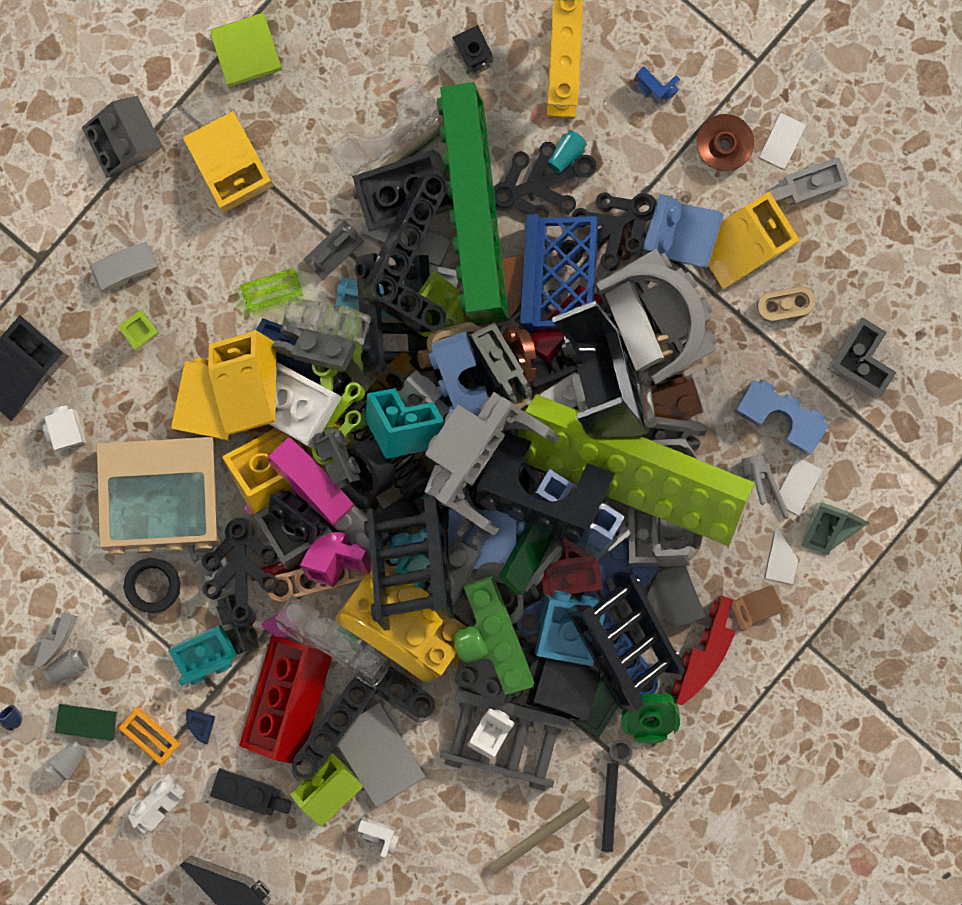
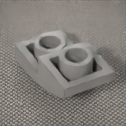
M147 242L98 260L91 264L90 268L100 292L126 285L129 279L155 272L157 264Z
M62 613L61 618L57 617L52 628V634H55V639L42 638L41 643H36L32 656L33 659H36L35 667H45L57 656L70 637L78 616Z

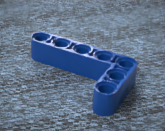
M595 590L584 592L579 597L572 595L570 599L581 601L582 596H590L598 599L599 602L602 601ZM544 596L541 597L542 600L534 602L524 609L520 619L516 622L518 629L523 634L534 635L540 631L541 624L539 623ZM609 610L605 613L602 626L604 630L612 628L617 624ZM526 614H533L538 620L537 627L531 631L525 630L521 625V619ZM625 633L613 645L619 657L634 646ZM640 655L635 659L633 666L627 668L626 671L631 681H633L649 669V666ZM657 678L652 680L651 688L645 692L640 691V695L655 693L658 688Z

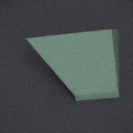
M822 502L816 503L801 546L829 555L832 549L865 527L869 522L848 511Z

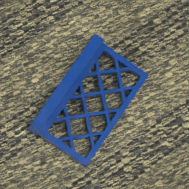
M527 214L520 319L524 330L526 329L529 333H535L538 329H558L552 320L542 321V312L550 304L560 312L558 314L560 315L573 310L579 303L582 306L586 303L583 300L586 297L587 304L594 301L598 238L597 216L540 218L538 214ZM580 225H591L590 234L584 240L580 241L573 234ZM547 226H560L565 232L552 242L547 237ZM570 236L578 245L565 255L558 246ZM583 249L589 255V261L579 268L571 259ZM555 250L563 259L550 269L545 264V258ZM569 263L577 272L564 282L556 273ZM582 276L588 282V286L578 296L570 286ZM554 277L562 286L549 296L544 291V284ZM567 290L575 300L563 310L555 300Z

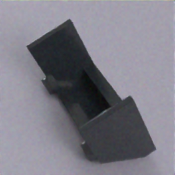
M593 301L552 317L553 323L564 336L565 341L561 343L563 352L567 359L572 358L579 372L588 409L577 413L576 416L582 424L585 433H590L594 438L638 437L648 433L649 428L628 350L620 331L598 303Z

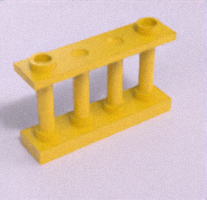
M554 0L547 104L548 118H576L579 94L583 0Z

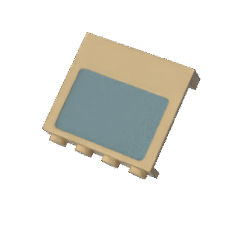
M213 437L97 443L100 548L108 551V555L126 554L128 549H137V553L145 554L154 553L155 548L166 547L167 552L184 551V546H195V550H211L213 545L220 544V538L217 536L215 439Z

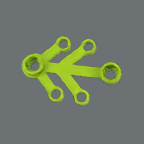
M312 364L313 372L320 377V385L333 392V376L336 375L338 370L329 368L325 372V367ZM352 382L346 386L345 393L341 396L342 398L325 428L333 427L334 423L352 402H359L363 399L365 390L361 385ZM355 388H358L357 394L355 396H352V391ZM356 410L349 411L345 416V422L338 430H341L345 438H347L353 429L359 430L364 426L365 417ZM358 416V421L352 424V419ZM314 445L312 448L313 457L319 464L327 466L334 462L332 457L322 461Z

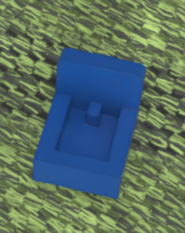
M643 66L634 78L637 82L635 84L637 90L645 97L649 95L657 104L663 99L669 101L679 91L676 86L679 84L680 78L677 75L663 86Z

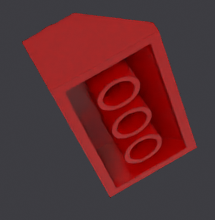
M271 635L239 746L270 759L292 764L295 756L309 738L333 653Z

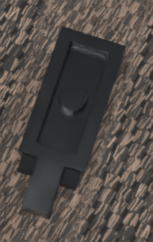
M219 768L210 793L211 797L263 815L272 816L274 810L288 814L292 806V801L279 797L281 790L275 789V786L223 768Z

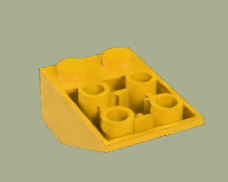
M234 111L183 137L223 213L274 187Z
M770 192L744 206L721 223L708 267L722 290L791 249L800 241Z
M257 330L209 344L208 372L226 435H232L275 422L276 351L273 349L274 341Z

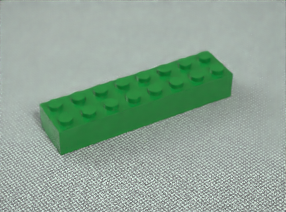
M475 82L440 87L441 97L437 98L439 115L443 116L444 125H440L442 142L446 143L448 152L443 153L445 170H449L451 178L450 181H446L448 197L452 198L454 208L450 209L449 213L451 225L455 226L457 237H453V248L460 260V265H456V275L458 282L462 283L464 292L459 294L460 307L462 311H465L466 317H469L476 325L509 321L484 100Z

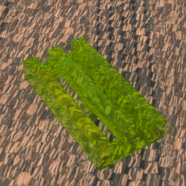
M295 268L240 284L249 313L304 296ZM290 276L292 277L291 281H287L272 287H268L250 294L248 292L249 289L265 285ZM295 286L296 291L252 305V299Z

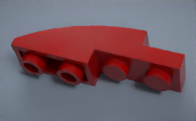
M719 596L718 601L713 600L708 615L713 617L710 628H704L700 639V644L704 645L703 650L691 647L690 653L684 652L681 663L685 672L681 680L676 679L671 693L675 697L674 702L676 704L683 705L694 697L706 685L722 663L736 632L725 627L733 599Z

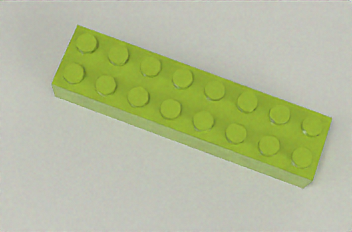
M538 394L535 395L525 412L551 428L560 436L557 443H554L535 432L520 429L518 436L532 441L530 458L527 464L546 472L551 469L575 484H578L587 463L613 472L615 476L609 498L730 546L755 482L641 436L594 438L590 433H585L582 424L578 421L576 414L580 413V411Z

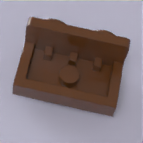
M677 374L668 378V382L656 385L655 387L651 383L640 387L642 396L647 404V407L644 409L647 416L682 420L703 413L694 380L689 375Z

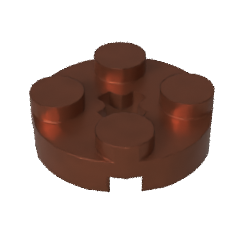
M522 326L509 327L504 331L503 337L523 369V375L529 384L533 381L536 373V368H531V359H536L532 338L526 329L520 330ZM514 380L508 382L509 385H514Z

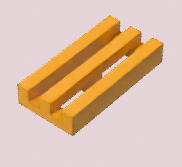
M139 706L131 712L118 728L160 766H163L182 744ZM138 715L172 746L168 748L140 724L135 717ZM132 724L165 754L161 757L128 729L127 726Z

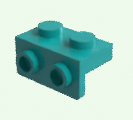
M221 624L177 643L168 650L182 675L178 680L181 686L189 682L191 685L198 684L206 679V675L215 671L216 674H220L228 670L237 655Z

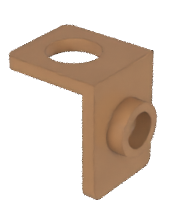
M770 585L739 597L732 604V609L742 631H745L755 622L782 613L784 606L775 586Z

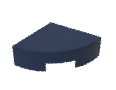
M188 708L186 711V721L189 730L198 741L208 744L216 716Z

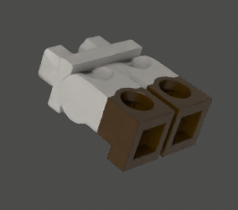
M405 351L401 352L384 369L364 395V398L367 400L368 393L395 388L405 407L434 402L442 418L449 412V408L439 399L443 395L439 386L436 388L429 378L422 376L409 363L412 358Z

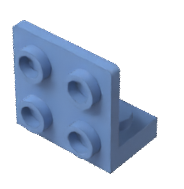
M660 194L643 249L648 252L657 249L659 254L665 253L671 261L707 268L724 214L716 210L682 204L671 196Z

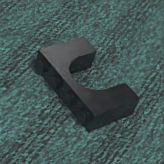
M504 431L503 434L505 436L494 451L477 486L476 503L481 504L485 509L505 513L516 521H525L533 524L542 531H551L564 536L570 542H579L587 545L612 490L615 473L587 463L575 490L569 496L552 502L538 500L530 496L523 489L519 481L530 458L532 441Z

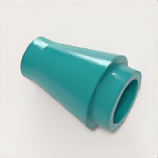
M569 130L567 134H562L550 160L547 162L548 167L560 174L568 165L585 153L584 148L587 146L585 139L572 130Z

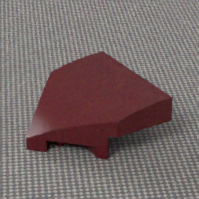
M563 536L561 539V550H563L561 557L554 565L549 564L544 570L542 578L544 596L545 594L553 595L554 590L574 594L603 589L598 559Z

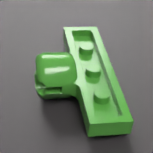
M494 576L466 583L464 590L476 618V623L458 629L454 635V645L459 658L465 663L484 658L490 659L495 667L505 695L533 687L534 680Z

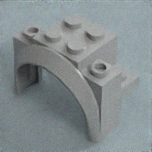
M657 249L595 285L597 293L601 296L627 281L633 282L641 302H643V308L658 334L668 335L667 344L669 350H673L672 358L674 361L648 378L653 387L713 353L716 350L714 344L717 343L709 328L705 329V325L711 319L709 313L712 312V309L704 297L699 298L694 289L697 287L694 278L689 272L684 273L682 268L677 271L672 270L668 257L665 253L659 254ZM650 281L657 283V285L650 289L647 286ZM687 336L686 342L681 344L680 339Z
M493 392L491 397L487 398L481 405L478 417L459 404L455 409L451 410L446 416L445 425L439 434L435 435L429 442L428 451L425 455L444 467L442 472H439L433 478L428 493L485 531L495 535L500 528L476 508L470 495L469 484L473 485L504 438V431L516 429L529 430L554 443H557L560 435L504 397Z

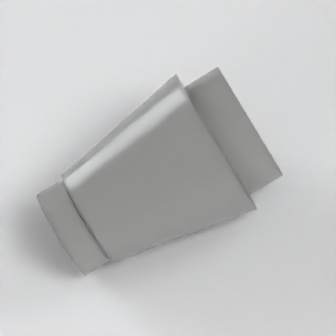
M69 649L49 664L48 667L44 668L43 673L46 680L52 684L83 675L84 671L89 669V664L81 649Z
M74 740L47 761L49 764L44 769L62 784L66 779L69 781L87 751Z

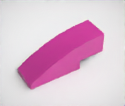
M290 437L268 456L270 466L291 484L293 491L332 526L354 507V504L341 489H338L337 485H333L329 475Z

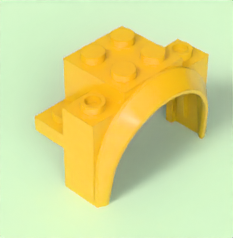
M372 570L370 574H365L336 615L335 620L337 624L385 654L419 678L423 683L430 684L433 680L442 676L457 653L454 645V635L458 629L466 626L455 618L441 620L435 611L426 609L389 616L390 630L384 631L377 622L373 621L371 615V604H374ZM385 571V576L391 575L390 573ZM413 584L387 588L388 604L429 597L428 592Z

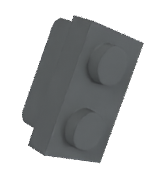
M522 640L519 644L528 667H530L533 659L531 655L533 644ZM484 658L470 663L459 660L455 682L466 689L502 705L520 697L524 690L505 695L495 667L490 659Z

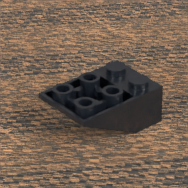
M20 315L0 337V412L11 421L16 418L69 357L41 331Z

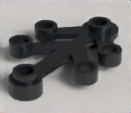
M544 142L540 146V155L527 182L515 186L521 171L526 169L530 162L527 153L523 151L515 153L512 159L513 165L505 182L494 186L496 209L508 211L515 208L526 214H535L537 210L542 209L546 212L545 218H549V210L546 206H535L520 198L531 193L559 206V209L565 214L572 213L576 208L574 197L570 195L563 196L547 187L575 177L580 179L591 178L595 174L597 167L595 159L590 155H580L575 160L573 166L565 168L560 174L553 172L543 176L547 162L552 155L546 156L542 150L544 147L549 146L554 152L556 148L552 142ZM518 156L526 158L527 161L524 165L521 166L516 163L515 160ZM581 164H588L590 170L587 173L581 172L579 169ZM506 192L510 198L508 201L502 202L498 198L499 194ZM570 200L573 203V207L565 209L562 206V202Z
M606 192L599 194L596 198L598 209L602 212H609L613 208L626 211L618 217L587 212L584 208H577L573 211L571 217H578L581 214L586 215L585 217L597 216L598 226H602L598 229L597 244L609 237L606 252L601 257V264L606 271H615L619 267L617 254L624 227L633 221L631 237L626 240L625 247L632 256H638L643 252L642 237L646 221L652 219L657 204L656 199L650 194L640 193L633 199L614 197ZM602 200H610L608 205H600ZM644 205L649 206V209H648L647 211H645V212H640V211H639V209H640L642 206H644ZM580 225L579 228L586 227L587 225ZM566 240L558 248L567 255L578 244L573 240ZM632 243H639L637 249H630ZM582 249L571 261L577 264L585 251ZM609 258L615 259V261H614L613 264H611V265H606V264H605V262H606L607 259H609Z
M235 518L225 528L226 539L213 553L209 552L203 556L202 565L209 572L217 571L221 566V560L233 548L234 558L215 580L205 582L202 590L207 598L215 600L221 596L222 589L235 576L236 606L233 607L230 617L238 628L247 629L256 621V613L248 605L247 573L258 581L260 587L268 593L274 592L278 588L279 582L273 574L265 573L246 557V546L256 552L259 559L265 565L275 563L277 554L273 547L262 544L253 536V526L247 519ZM237 528H243L241 534L234 535V532ZM267 551H271L272 556L269 559H264V554ZM210 559H216L214 565L207 566ZM273 579V584L265 587L266 580ZM211 586L217 587L213 594H208ZM241 610H246L243 618H237V614Z

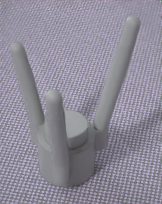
M764 455L741 459L743 467L738 468L739 476L745 479L747 477L748 480L755 482L760 504L764 505L766 503L761 481L765 479L766 475L783 517L788 519L789 514L772 476L770 464L765 463Z

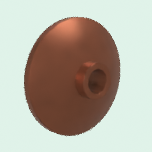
M716 115L708 119L699 130L697 136L698 153L701 159L715 170H736L742 167L753 153V132L743 119L735 115ZM721 140H727L730 144V147L728 149H722L719 146V142Z

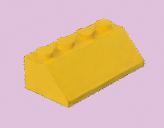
M336 421L333 427H336L338 430L340 425ZM277 428L222 456L242 497L254 515L269 506L271 494L276 496L282 489L285 492L288 490L291 493L293 492L291 484L270 466L268 456L288 437L299 445L328 474L325 466L319 464L314 459L311 447ZM347 437L346 449L352 446L351 441Z

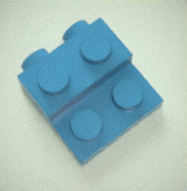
M554 590L553 595L545 594L539 618L541 627L534 653L539 657L593 666L594 661L567 610L575 604L591 605L593 608L598 604L599 600L590 596H582L581 601L570 599L571 594ZM605 613L600 617V623L602 626L604 622Z

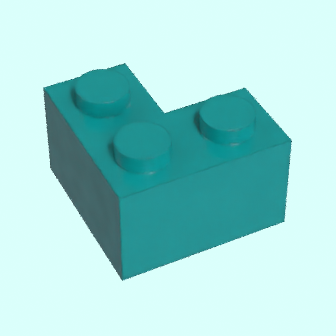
M395 388L367 394L365 421L386 459L428 450L429 442L435 435L439 434L444 426V420L434 402L405 407Z

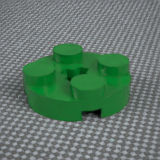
M667 693L642 694L640 697L644 705L637 711L622 709L621 719L624 732L626 734L629 732V734L634 736V740L640 743L653 744L662 742L667 739V735L673 730L675 734L680 726L679 708L675 704L672 695ZM653 716L654 718L652 721H648L647 717Z

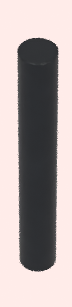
M607 763L601 849L604 852H613L619 768V764Z

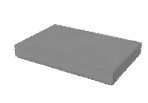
M381 703L362 713L338 745L376 808L426 777Z

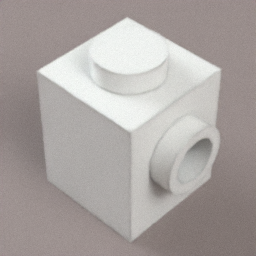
M61 406L52 409V415L44 417L46 424L42 425L46 440L52 441L55 451L60 452L86 444L77 410L68 409V406Z

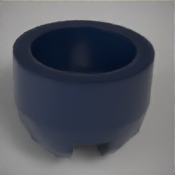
M10 705L0 712V725L4 729L11 731L21 725L22 715L15 705Z

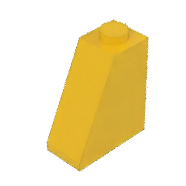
M193 357V362L185 361L171 429L231 442L232 435L225 434L208 372V360Z

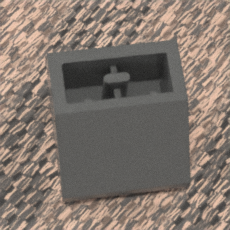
M138 96L112 101L82 127L106 178L112 177L148 159L163 147Z

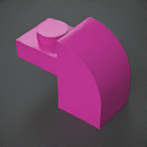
M342 532L329 533L317 539L310 546L300 564L309 580L332 587L335 586L343 568L365 574H370L372 570L368 551L360 545H352L346 533Z

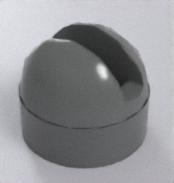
M625 740L614 741L609 748L611 760L619 765L628 763L633 755L630 743ZM622 747L625 759L619 758L617 748Z

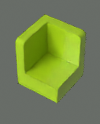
M139 310L118 326L138 353L144 350L142 348L143 345L160 334L142 310Z

